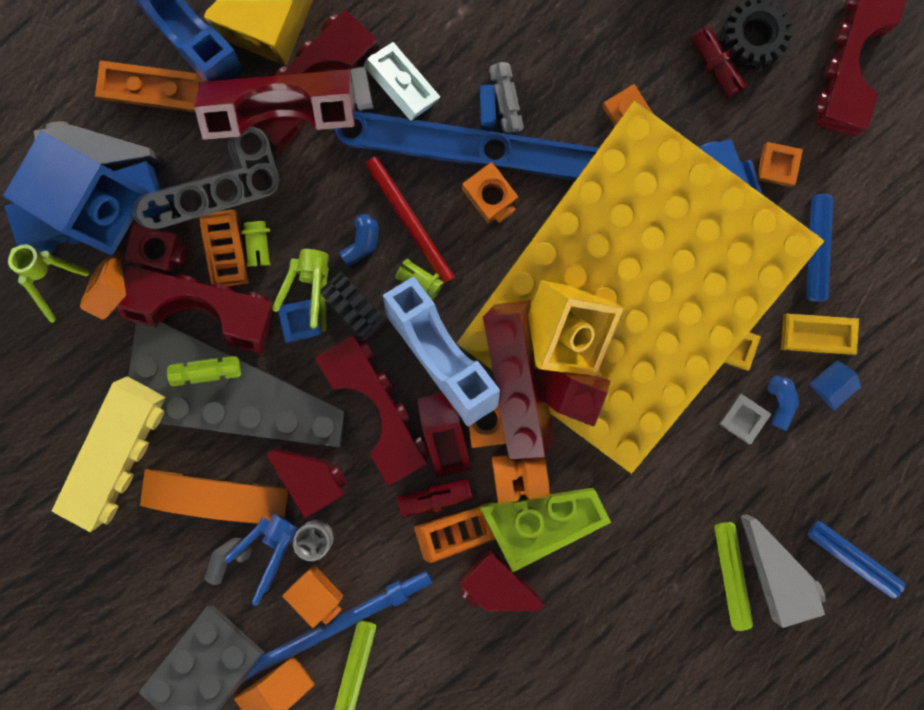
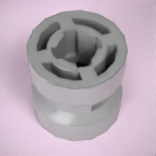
M322 520L308 521L296 532L293 538L295 553L305 561L320 560L327 554L333 544V531Z

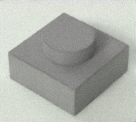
M365 67L350 69L354 102L357 103L359 112H374Z
M737 393L718 421V424L747 444H752L771 413L743 394Z

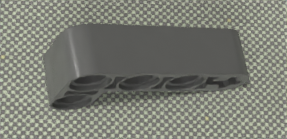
M249 127L240 137H229L228 150L234 169L138 197L132 207V215L135 221L141 226L159 229L273 194L279 185V175L265 133L259 128ZM244 134L250 135L255 141V149L250 155L246 154L240 146V141ZM257 170L263 172L266 177L265 186L261 190L255 189L251 181L252 174ZM222 180H226L232 189L231 196L225 201L218 198L216 194V186ZM186 190L192 191L197 199L196 206L190 211H185L179 201L181 194ZM149 201L155 206L169 204L172 210L157 212L155 214V221L150 217L143 216V211L148 209L147 202Z

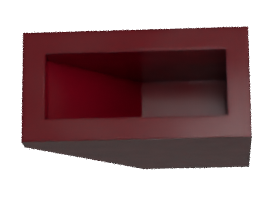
M536 366L535 377L541 400L559 414L594 427L607 396L611 380L597 375L590 376L542 370Z
M443 392L418 398L417 404L422 428L436 477L439 478L471 470L472 467L457 411Z
M276 449L267 454L304 518L340 498L347 492L344 488L347 480L338 465L332 467L327 460L283 449Z
M491 548L460 578V586L463 588L460 594L474 608L480 605L485 611H539L544 606L542 598L515 572H512L511 568Z

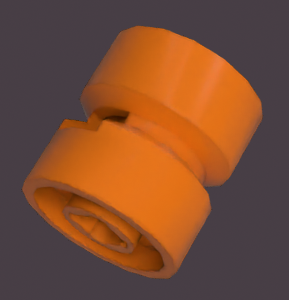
M508 454L491 457L498 504L517 502L521 495H526L529 500L550 496L545 457L509 459Z

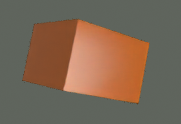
M293 656L242 691L234 700L241 710H288L315 683L297 658Z

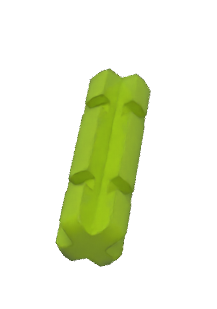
M237 356L223 357L220 362H218V358L188 362L187 366L179 363L167 367V378L171 386L186 385V381L195 384L221 380V376H225L226 379L241 376V362Z

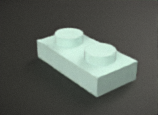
M393 42L368 57L364 64L365 69L410 121L434 106L440 98L438 93Z

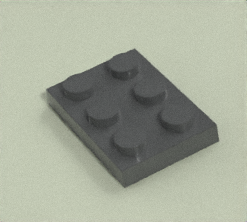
M210 605L204 609L139 693L157 710H220L265 652L216 607Z

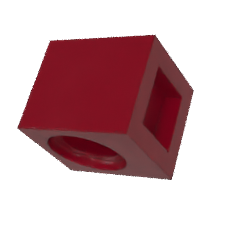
M133 224L124 260L176 274L178 266L181 267L184 264L187 246L184 245L185 239L176 234ZM163 241L166 247L165 253L161 258L154 259L151 253L152 247L155 243Z

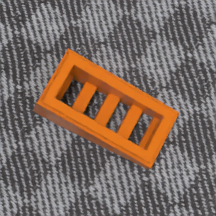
M232 209L200 216V226L211 285L222 284L232 287L249 284L243 235H241L240 213ZM230 224V229L213 230V225ZM232 238L233 244L215 245V240ZM235 253L236 259L217 260V255ZM238 268L239 274L219 276V269Z
M117 250L113 256L108 254L93 271L80 302L82 310L102 320L107 318L126 296L121 254Z
M480 506L414 526L423 559L429 563L496 540ZM477 516L483 535H476L472 517ZM463 521L468 539H462L458 522ZM449 526L454 542L448 545L444 528ZM435 531L439 545L437 549H434L430 533Z

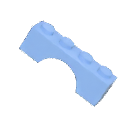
M414 276L383 295L385 315L467 426H470L499 407L500 389L478 361L469 359L455 344L444 327L434 302Z

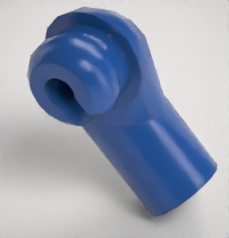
M361 214L355 219V242L339 252L348 267L371 254L377 247L379 227L377 221L368 214Z
M774 376L770 379L767 389L771 394L776 395L779 405L770 424L787 431L798 409L799 399L794 382L791 379Z

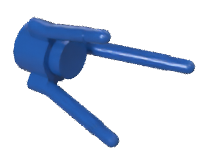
M275 513L270 521L262 517L256 528L225 557V562L230 563L261 533L265 534L262 542L275 549L253 597L252 604L254 606L260 603L263 594L269 590L287 547L299 530V527Z

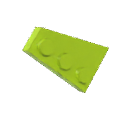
M594 488L554 493L545 498L531 500L521 498L517 502L503 504L495 502L479 505L512 572L611 523Z

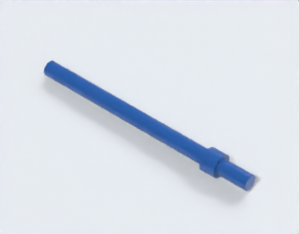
M425 570L402 583L398 580L387 586L385 592L335 617L328 624H322L263 655L243 682L392 604L396 607L408 601L409 595L433 583L429 572Z

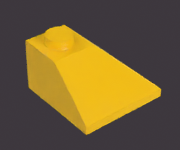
M541 280L528 313L536 366L542 370L596 376L624 308L575 287Z

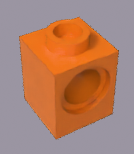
M493 162L462 184V190L488 224L494 219L501 223L516 211L513 205L517 203L518 196ZM488 188H496L501 192L503 199L496 205H490L483 200L482 193Z
M500 407L493 410L497 420L492 428L482 429L476 422L469 426L472 448L506 443Z
M314 564L282 595L312 628L320 621L325 625L328 624L341 611L338 604L344 596Z

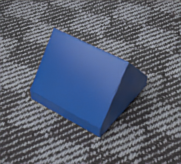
M835 360L809 383L832 411H835L861 388L857 373L838 360Z

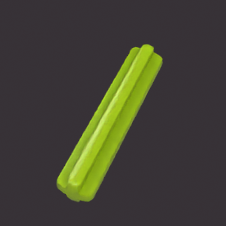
M732 522L719 523L715 525L714 529L731 626L735 631L749 630L753 627L736 525Z
M362 620L356 625L334 710H355L376 631V624L370 621Z

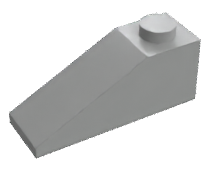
M51 122L46 124V129H41L43 132L111 170L127 168L142 162L149 164L160 162L159 155L150 148L69 125L68 122ZM40 130L34 131L35 139L38 136Z
M748 514L740 516L772 620L784 628L825 615L822 603L826 601L821 584L813 579L756 518Z

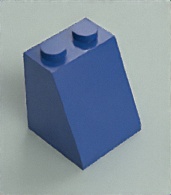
M40 130L3 197L60 232L113 256L134 219L132 215L133 203L138 197L148 194L149 191Z

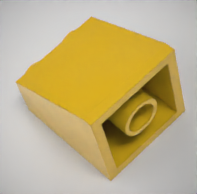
M217 0L207 9L204 18L209 25L211 24L227 43L287 66L313 0Z

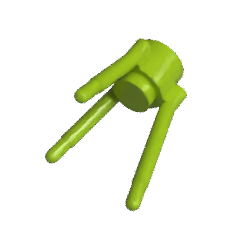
M27 244L12 248L8 258L9 267L19 275L18 282L26 288L42 313L51 323L55 322L56 318L34 286V280H39L46 275L49 264L82 276L89 275L88 270L57 258L48 251L40 253L34 247Z
M301 249L299 259L291 258L289 271L272 310L274 312L279 311L298 273L300 274V281L312 284L310 327L312 329L317 328L319 315L322 332H325L327 330V301L320 294V289L327 284L329 255L315 249Z

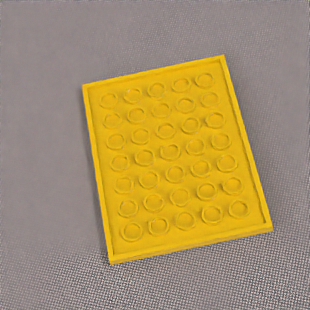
M634 100L456 344L493 370L483 316L495 304L531 300L532 305L541 280L569 285L622 306L624 309L597 372V376L611 380L595 426L593 427L559 414L550 406L549 409L550 414L632 474L824 243V240Z

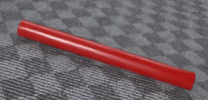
M375 156L365 163L368 170L434 272L439 275V280L444 282L443 285L447 284L455 276L379 158Z

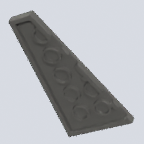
M160 322L157 328L136 323L128 377L166 397L161 407L164 410V415L159 424L341 447L345 410L270 375L245 361L240 360V377L226 379L225 376H221V380L195 384L186 381V385L171 386L167 378V367L169 365L183 363L184 366H187L188 362L218 358V362H220L223 357L232 355L164 322Z

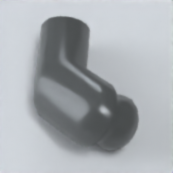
M233 538L212 552L204 576L206 582L213 585L222 583L228 565L225 562V557L243 538ZM251 545L235 558L238 562L242 563L249 559L252 553Z

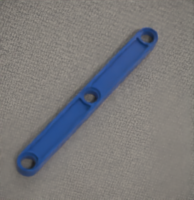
M354 111V120L359 121L362 125V131L359 136L347 138L342 134V128H335L339 140L344 145L481 167H485L493 162L496 168L501 170L576 181L599 149L590 146L425 121H410L405 118ZM491 141L500 142L505 148L504 156L498 160L489 159L484 153L487 143Z

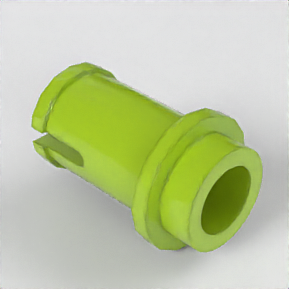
M266 221L244 223V230H241V235H245L247 267L257 266L256 251L259 252L260 266L271 265L267 233L270 232V228H266Z
M406 259L402 263L404 268L400 266L395 279L405 282L414 276L433 301L439 294L444 282L439 280L438 274L433 276L412 263L409 259Z

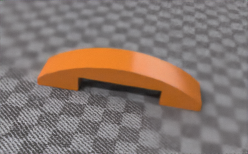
M146 469L140 506L195 517L258 524L262 517L270 521L274 513L286 518L289 491L283 487L261 484L248 485Z

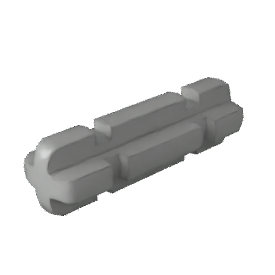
M505 62L490 66L489 72L491 81L496 83L493 87H495V99L499 115H503V118L500 119L502 131L504 134H515L522 131L524 126L521 115L518 116L517 114L520 108L514 82H510V79L513 77L509 63Z

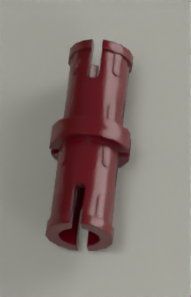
M709 24L703 27V31L700 29L694 33L690 40L693 41L707 64L705 66L706 71L713 73L725 92L727 99L735 96L734 94H738L747 88L748 84L745 83L731 61L733 58L730 50L725 51Z
M468 478L440 486H435V483L429 484V489L397 496L402 519L434 510L435 513L442 512L441 508L473 501Z

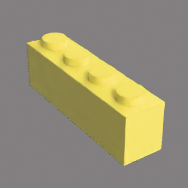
M128 376L112 383L52 512L89 532H92L103 523L107 525L112 520L118 509L115 501L119 493L122 494L133 479V474L130 473L134 462H138L148 448L149 442L145 441L150 429L154 430L164 415V410L161 407L166 398L165 396Z

